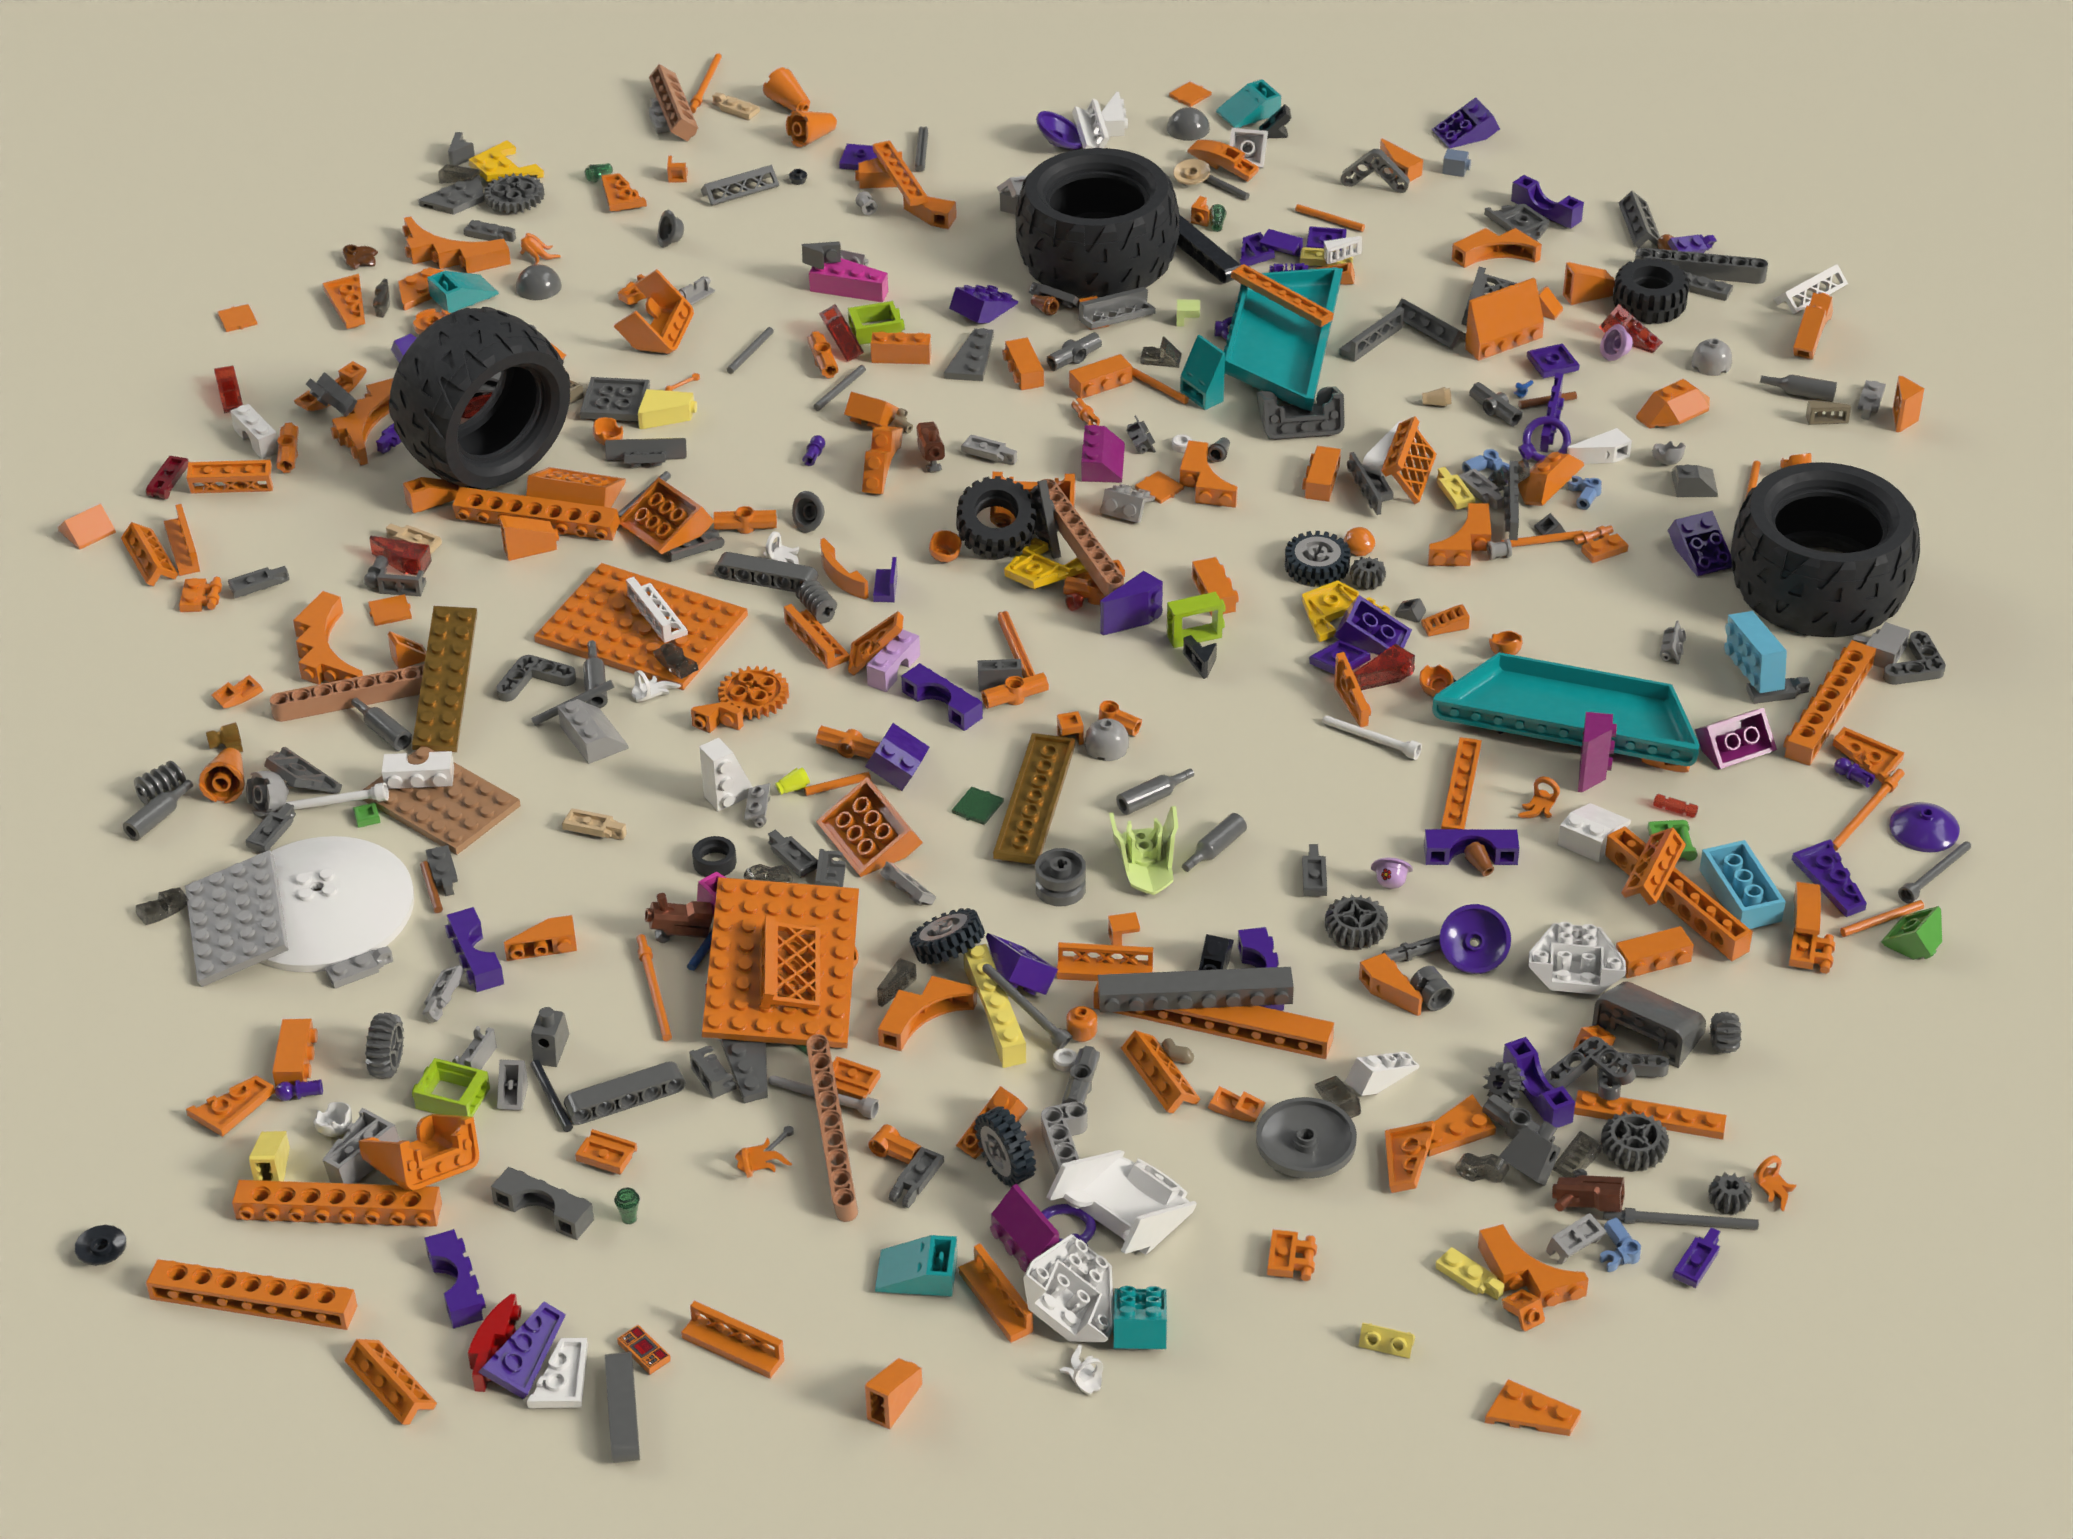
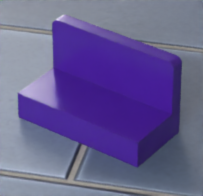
M1268 229L1260 240V245L1300 257L1301 249L1303 248V238Z
M892 557L891 569H876L873 602H895L898 577L897 557Z

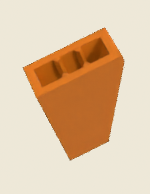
M898 151L899 155L902 158V151ZM878 158L860 162L859 170H855L856 181H859L860 189L897 187Z
M1571 262L1566 263L1563 296L1570 305L1613 296L1615 279L1607 270Z
M506 515L499 516L503 549L508 561L557 550L556 541H559L557 529H553L550 521Z
M898 1358L869 1380L865 1385L867 1420L891 1429L922 1386V1368L913 1362H907Z

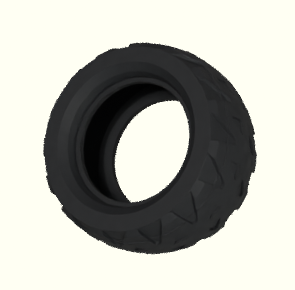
M1086 148L1053 156L1040 163L1027 175L1023 181V187L1017 201L1015 219L1019 251L1024 265L1028 266L1031 276L1042 285L1058 289L1079 298L1093 296L1100 298L1150 286L1164 275L1173 259L1179 238V208L1172 182L1169 176L1157 164L1136 153L1111 148Z
M483 306L481 309L464 308L434 322L410 345L401 359L392 381L389 400L390 416L394 422V430L406 449L425 468L450 483L484 490L504 485L522 476L535 466L552 447L562 430L569 410L570 377L563 366L564 361L548 339L519 317L491 307ZM501 372L498 384L488 401L473 417L460 424L463 412L474 394L491 377Z
M1827 462L1796 464L1779 469L1764 477L1756 487L1749 491L1735 521L1731 545L1734 581L1736 588L1741 591L1743 600L1757 614L1772 624L1795 633L1816 637H1844L1860 634L1880 626L1887 619L1893 617L1901 608L1912 587L1920 556V534L1916 512L1900 490L1882 477L1864 469ZM1804 546H1824L1842 550L1847 553L1823 552L1810 549Z

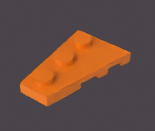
M620 173L601 176L610 211H622L624 209L647 206L646 199L644 197L641 198L639 192L636 189L633 190L630 187V183Z
M897 611L851 643L848 665L849 673L853 676L857 674L881 649L901 633L904 616Z

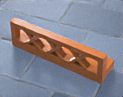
M271 460L188 462L186 478L191 494L273 491ZM266 481L267 484H258L256 482ZM216 482H222V483H224L225 485H217V484H215V483H216ZM236 482H244V483H246V484H245V485H239V484H237ZM194 483H202L204 486H195Z
M177 504L175 507L178 518L164 521V526L179 576L200 572V567L182 504Z
M131 522L121 539L146 584L154 586L161 575L176 579L178 573L151 528Z
M792 604L784 606L785 624L827 669L849 661L850 654L807 609L798 612Z
M1674 827L1651 834L1621 892L1625 898L1640 893L1648 905L1657 903L1686 845Z
M1058 942L1057 979L1098 981V975H1101L1102 972L1110 974L1153 972V947ZM1063 951H1073L1076 955L1063 956ZM1093 952L1099 954L1100 956L1097 958H1092L1087 954ZM1121 954L1123 958L1114 959L1111 955ZM1137 955H1148V961L1138 960L1135 957Z
M1134 1030L1121 1049L1164 1109L1169 1113H1174L1183 1101L1197 1104L1200 1101L1199 1096L1174 1062L1168 1057L1157 1039L1152 1035Z
M981 1243L975 1245L974 1260L959 1266V1275L1010 1343L1033 1333V1313L1028 1310V1305Z
M693 1301L690 1305L691 1320L681 1332L682 1339L770 1379L785 1361L783 1340L697 1301Z
M355 1340L344 1361L401 1424L410 1425L418 1409L434 1410L437 1402L379 1340Z

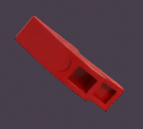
M516 1294L508 1295L488 1314L470 1344L468 1358L470 1369L473 1370L474 1389L477 1392H485L488 1382H492V1380L480 1374L479 1371L516 1332L515 1323L520 1320L522 1312L521 1305L517 1303Z

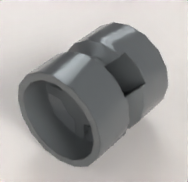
M1425 966L1419 969L1411 978L1410 984L1421 993L1423 1002L1430 1010H1441L1454 997V989L1443 979V976L1434 966Z

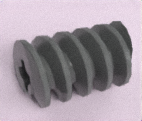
M809 580L797 589L796 597L812 613L817 621L827 623L834 617L837 602L820 585L819 581Z
M168 761L166 765L162 764L158 766V769L154 768L150 773L146 772L142 777H136L134 786L140 800L147 804V797L152 800L155 798L154 793H162L163 788L167 792H171L170 785L172 784L174 788L179 787L178 781L180 780L181 783H184L186 777L175 762Z

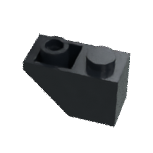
M1206 934L1199 970L1227 969L1234 940Z

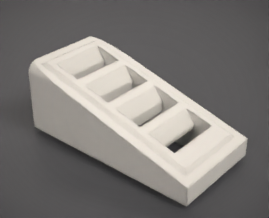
M1361 236L1324 241V258L1327 264L1362 254ZM1357 243V248L1353 249V244Z

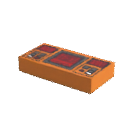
M639 1325L617 1338L618 1345L625 1352L631 1351L632 1358L649 1375L671 1361L670 1354Z

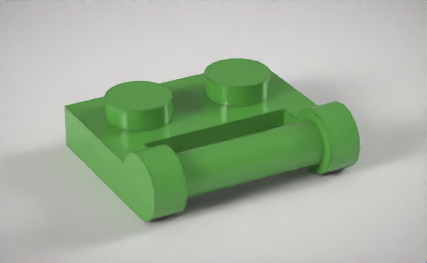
M1686 820L1648 822L1647 829L1650 836L1651 834L1674 827L1686 844L1679 858H1685L1687 861H1693L1697 858L1698 853L1692 845L1688 832L1690 827Z

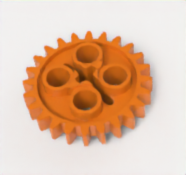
M747 666L745 671L738 668L739 673L731 671V677L724 676L725 681H720V687H718L719 702H726L741 708L743 717L746 715L749 720L753 716L760 719L763 714L769 717V712L776 714V708L783 709V704H787V698H789V685L786 683V678H782L781 673L775 674V669L767 671L766 666L762 670H759V666L752 670Z

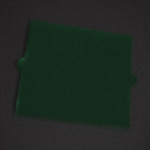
M971 787L952 809V813L966 818L967 821L972 820L985 825L1003 804L1004 798L991 794L990 791Z

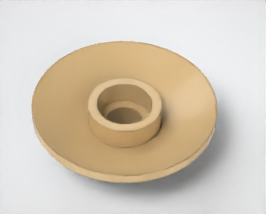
M1200 159L1184 160L1174 168L1175 179L1186 185L1201 183L1210 175L1209 165Z

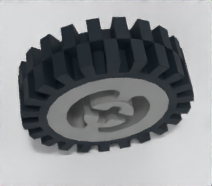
M1307 531L1306 536L1300 533L1298 538L1294 536L1292 542L1289 541L1285 548L1286 573L1289 572L1290 578L1294 577L1296 582L1302 579L1301 584L1303 585L1310 582L1311 587H1315V583H1319V587L1324 586V582L1329 584L1333 581H1340V578L1344 579L1349 572L1350 548H1348L1347 542L1344 543V539L1341 537L1337 539L1336 534L1329 537V532L1326 531L1324 535H1320V531H1315V535H1312L1311 531Z
M960 908L957 912L951 910L947 915L945 912L939 918L936 916L931 918V922H924V926H919L909 939L917 960L922 964L927 963V965H931L933 962L938 964L941 960H944V962L949 961V958L952 956L957 958L959 953L965 954L968 952V948L973 949L975 944L980 943L981 938H984L985 930L977 911L970 908L965 910Z
M998 1106L979 1115L975 1119L976 1125H974V1129L977 1131L975 1136L980 1140L978 1146L983 1149L981 1154L983 1158H987L988 1161L986 1163L988 1167L992 1166V1173L994 1175L997 1174L999 1181H1003L1004 1185L1012 1187L1035 1175L1036 1167L1034 1165H1036V1160L1032 1157L1035 1154L1029 1148L1031 1143L1030 1140L1025 1138L1027 1136L1025 1130L1021 1131L1020 1129L1022 1126L1020 1122H1015L1016 1117L1013 1114L1010 1115L1008 1109Z

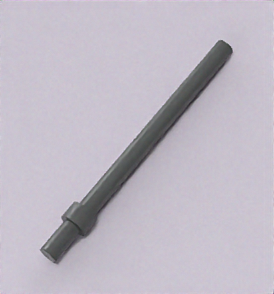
M1624 1208L1621 1212L1604 1211L1603 1213L1604 1219L1618 1218L1619 1220H1624V1223L1633 1224L1635 1221L1755 1230H1758L1759 1227L1758 1219L1636 1211L1635 1208Z

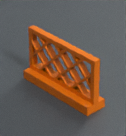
M1416 416L1398 424L1381 469L1385 477L1392 475L1414 504L1419 503L1437 455L1417 429L1420 422Z
M765 916L761 927L760 1008L769 1009L771 1004L819 1010V927L775 922L774 916ZM778 930L786 931L791 937L784 941L778 935ZM801 935H814V940L808 944ZM794 940L803 947L797 952L789 945ZM783 948L791 955L786 960L778 954V951ZM807 951L814 957V960L807 963L800 955ZM793 960H796L803 966L797 972L789 965ZM782 968L791 974L785 980L778 974V971ZM805 971H808L814 977L809 983L800 976ZM796 979L803 987L796 991L788 983ZM783 987L791 995L788 998L778 997L777 991ZM807 990L814 997V1001L805 1000L800 994Z

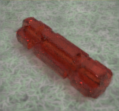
M1657 794L1654 798L1653 805L1661 809L1665 807V810L1681 815L1686 813V816L1695 818L1698 813V805L1692 803L1687 805V802L1672 797L1667 799L1662 794Z

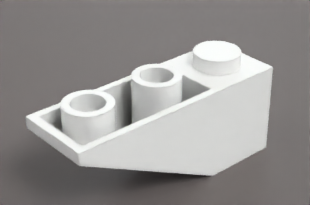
M1116 92L1101 112L1109 137L1125 136V129H1128V118H1126L1124 100L1120 99L1119 92Z
M1616 428L1568 446L1567 454L1583 461L1584 464L1615 463L1630 457L1632 440Z
M1402 1051L1357 1057L1345 1082L1361 1096L1378 1094L1417 1070L1420 1065L1412 1060L1410 1054Z

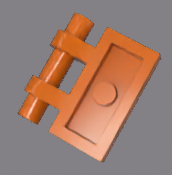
M1611 525L1606 527L1600 526L1594 531H1585L1580 533L1579 536L1574 537V543L1576 545L1583 544L1581 552L1592 563L1628 552L1629 547L1618 534L1609 535L1614 532Z
M214 577L210 584H207L206 578L185 579L179 603L180 612H202L203 606H207L210 610L215 609L220 599L218 594L222 590L221 578Z
M1794 927L1789 966L1813 970L1815 963L1819 964L1822 973H1829L1834 960L1832 953L1835 951L1833 935L1826 934L1824 938H1820L1814 934L1795 932ZM1821 949L1822 953L1815 952V950Z
M1273 1229L1267 1275L1293 1278V1272L1297 1270L1301 1272V1279L1303 1281H1309L1311 1274L1315 1270L1313 1257L1317 1253L1316 1238L1308 1235L1305 1241L1298 1240V1232ZM1296 1253H1302L1303 1258H1295Z

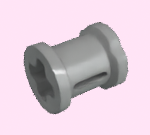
M861 192L856 196V204L861 207L865 215H871L876 212L878 206L868 192Z
M1510 539L1495 543L1488 541V558L1494 560L1495 557H1511L1512 546Z

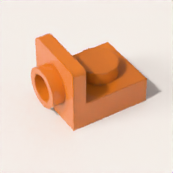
M1199 196L1191 206V223L1207 227L1210 215L1207 197Z
M1599 1025L1582 1027L1573 1049L1590 1037H1599L1610 1046H1613L1616 1037Z
M1521 1289L1502 1299L1503 1308L1518 1316L1522 1330L1528 1331L1545 1322L1541 1299L1528 1291Z

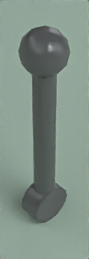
M784 1127V1132L764 1151L774 1149L786 1136H792L794 1134L793 1127Z

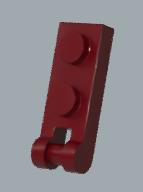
M169 455L147 485L146 495L168 499L170 491L188 468V458Z

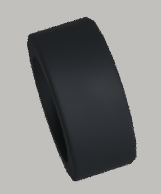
M720 836L706 837L699 840L692 850L694 869L704 877L715 872L726 876L735 869L737 863L735 845L727 838ZM711 853H722L724 855H727L725 858L719 861H707L702 859L704 856Z

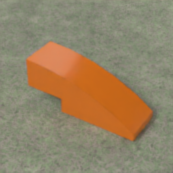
M1796 882L1793 898L1795 932L1819 935L1821 922L1820 885Z

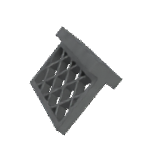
M1479 266L1469 300L1517 283L1485 274L1486 268ZM1487 282L1494 283L1495 285L1490 286ZM1469 300L1461 323L1462 325L1466 326L1468 318Z

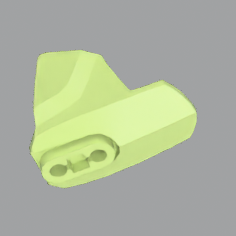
M1176 806L1170 807L1163 826L1157 818H1154V829L1132 830L1131 821H1128L1126 831L1122 834L1117 830L1114 813H1109L1113 839L1120 850V856L1131 887L1152 895L1168 887L1174 879L1172 862L1175 834L1178 829Z

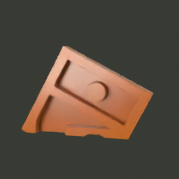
M642 274L638 275L637 282L645 276ZM629 282L625 288L618 292L619 300L628 305L637 304L638 301L647 298L633 282Z

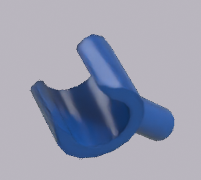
M1530 380L1525 384L1516 383L1515 387L1518 390L1514 391V394L1520 398L1525 397L1528 393L1527 388L1533 385V381Z

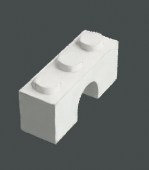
M249 404L241 405L231 410L234 430L243 440L250 438L252 449L261 459L278 453L276 431Z
M452 751L429 752L428 760L419 765L408 763L407 753L384 754L382 766L383 782L387 784L388 789L453 786L454 763Z

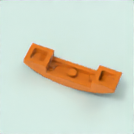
M352 361L338 371L339 378L335 381L350 393L364 377L367 370L365 367ZM309 390L294 400L295 404L307 411L326 408L316 397L309 393Z
M822 538L820 541L822 566L830 580L853 596L862 599L869 598L868 581L857 570L849 573L836 560L835 548L825 538Z

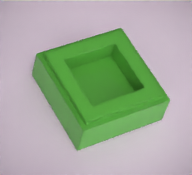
M375 803L353 807L358 828L381 823Z

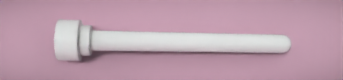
M1324 716L1322 719L1324 724L1401 750L1408 758L1416 760L1421 753L1422 744L1413 740L1403 742L1330 716Z
M378 783L369 790L289 801L286 803L294 805V810L370 798L380 802L389 799V791L386 783Z

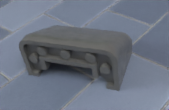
M1336 386L1324 387L1318 391L1316 404L1313 405L1312 411L1303 410L1294 405L1278 406L1277 397L1274 393L1269 391L1257 392V403L1264 431L1270 438L1336 435L1344 429V394Z
M1622 982L1603 993L1597 999L1594 1006L1592 1026L1599 1025L1605 1030L1607 1027L1615 1030L1621 1024L1659 1041L1658 1050L1661 1052L1665 1050L1670 1057L1669 1064L1677 1068L1681 1066L1705 1034L1706 1020L1700 1012L1631 982Z

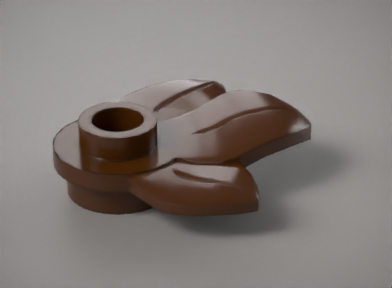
M353 244L344 246L342 253L346 259L345 262L352 269L356 270L360 264L376 265L374 257L378 254L376 249L369 246L358 247Z

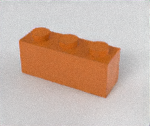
M872 332L871 363L930 364L932 353L931 334Z
M1028 337L1005 341V349L1002 351L1004 361L1008 362L1009 371L1013 372L1014 382L1018 383L1021 390L1044 387V370Z
M1121 354L1069 371V387L1081 399L1132 382V365Z
M1317 446L1315 454L1311 453L1310 465L1307 466L1306 470L1307 478L1304 477L1302 483V490H1305L1306 499L1330 501L1340 467L1341 449Z
M1217 557L1192 561V579L1200 595L1216 592L1225 603V612L1223 614L1236 612V603L1239 602L1238 593L1236 590H1233L1231 579L1226 577L1224 566L1220 565Z
M1681 926L1616 943L1617 950L1626 960V978L1691 962L1694 944Z
M282 1019L272 1071L275 1087L281 1082H289L295 1085L296 1080L306 1082L307 1078H311L310 1061H313L315 1057L313 1043H317L318 1031L317 1028H313L312 1019Z

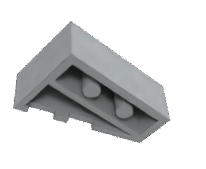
M362 1107L358 1112L359 1118L355 1123H350L347 1127V1134L343 1139H338L323 1158L330 1182L356 1184L375 1168L364 1161L361 1156L359 1141L368 1137H375L380 1141L398 1142L400 1139L395 1125Z

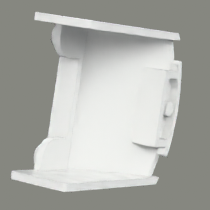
M1121 1150L1063 1163L1046 1198L1050 1201L1064 1198L1071 1207L1082 1209L1125 1241L1121 1249L1125 1254L1139 1250L1147 1255L1191 1215L1197 1205L1195 1201L1189 1202L1185 1198L1187 1192L1167 1175L1139 1158L1136 1163L1124 1158L1125 1152Z

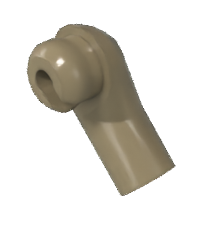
M899 408L894 415V425L903 428V431L906 433H910L913 430V425L907 422L906 416L908 412L903 408Z
M1167 1038L1162 1042L1165 1052L1172 1061L1185 1064L1193 1062L1194 1054L1189 1048L1176 1046L1171 1038Z

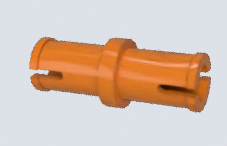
M1081 398L1075 399L1078 404L1074 400L1072 401L1071 406L1078 413V417L1082 421H1085L1088 425H1094L1093 422L1097 425L1100 424V419L1094 414L1093 409L1086 405Z

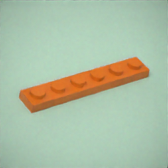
M891 141L872 144L874 153L910 207L928 203V196Z
M1245 264L1231 271L1232 279L1319 327L1333 320L1334 313Z
M1459 738L1441 829H1465L1482 740Z
M1582 1090L1577 1092L1575 1115L1608 1120L1612 1119L1615 1114L1621 1116L1623 1111L1631 1114L1634 1110L1636 1114L1640 1115L1644 1112L1647 1117L1653 1115L1654 1121H1661L1662 1127H1666V1130L1722 1140L1724 1137L1727 1117L1724 1114L1624 1097L1606 1100L1601 1098L1598 1093Z

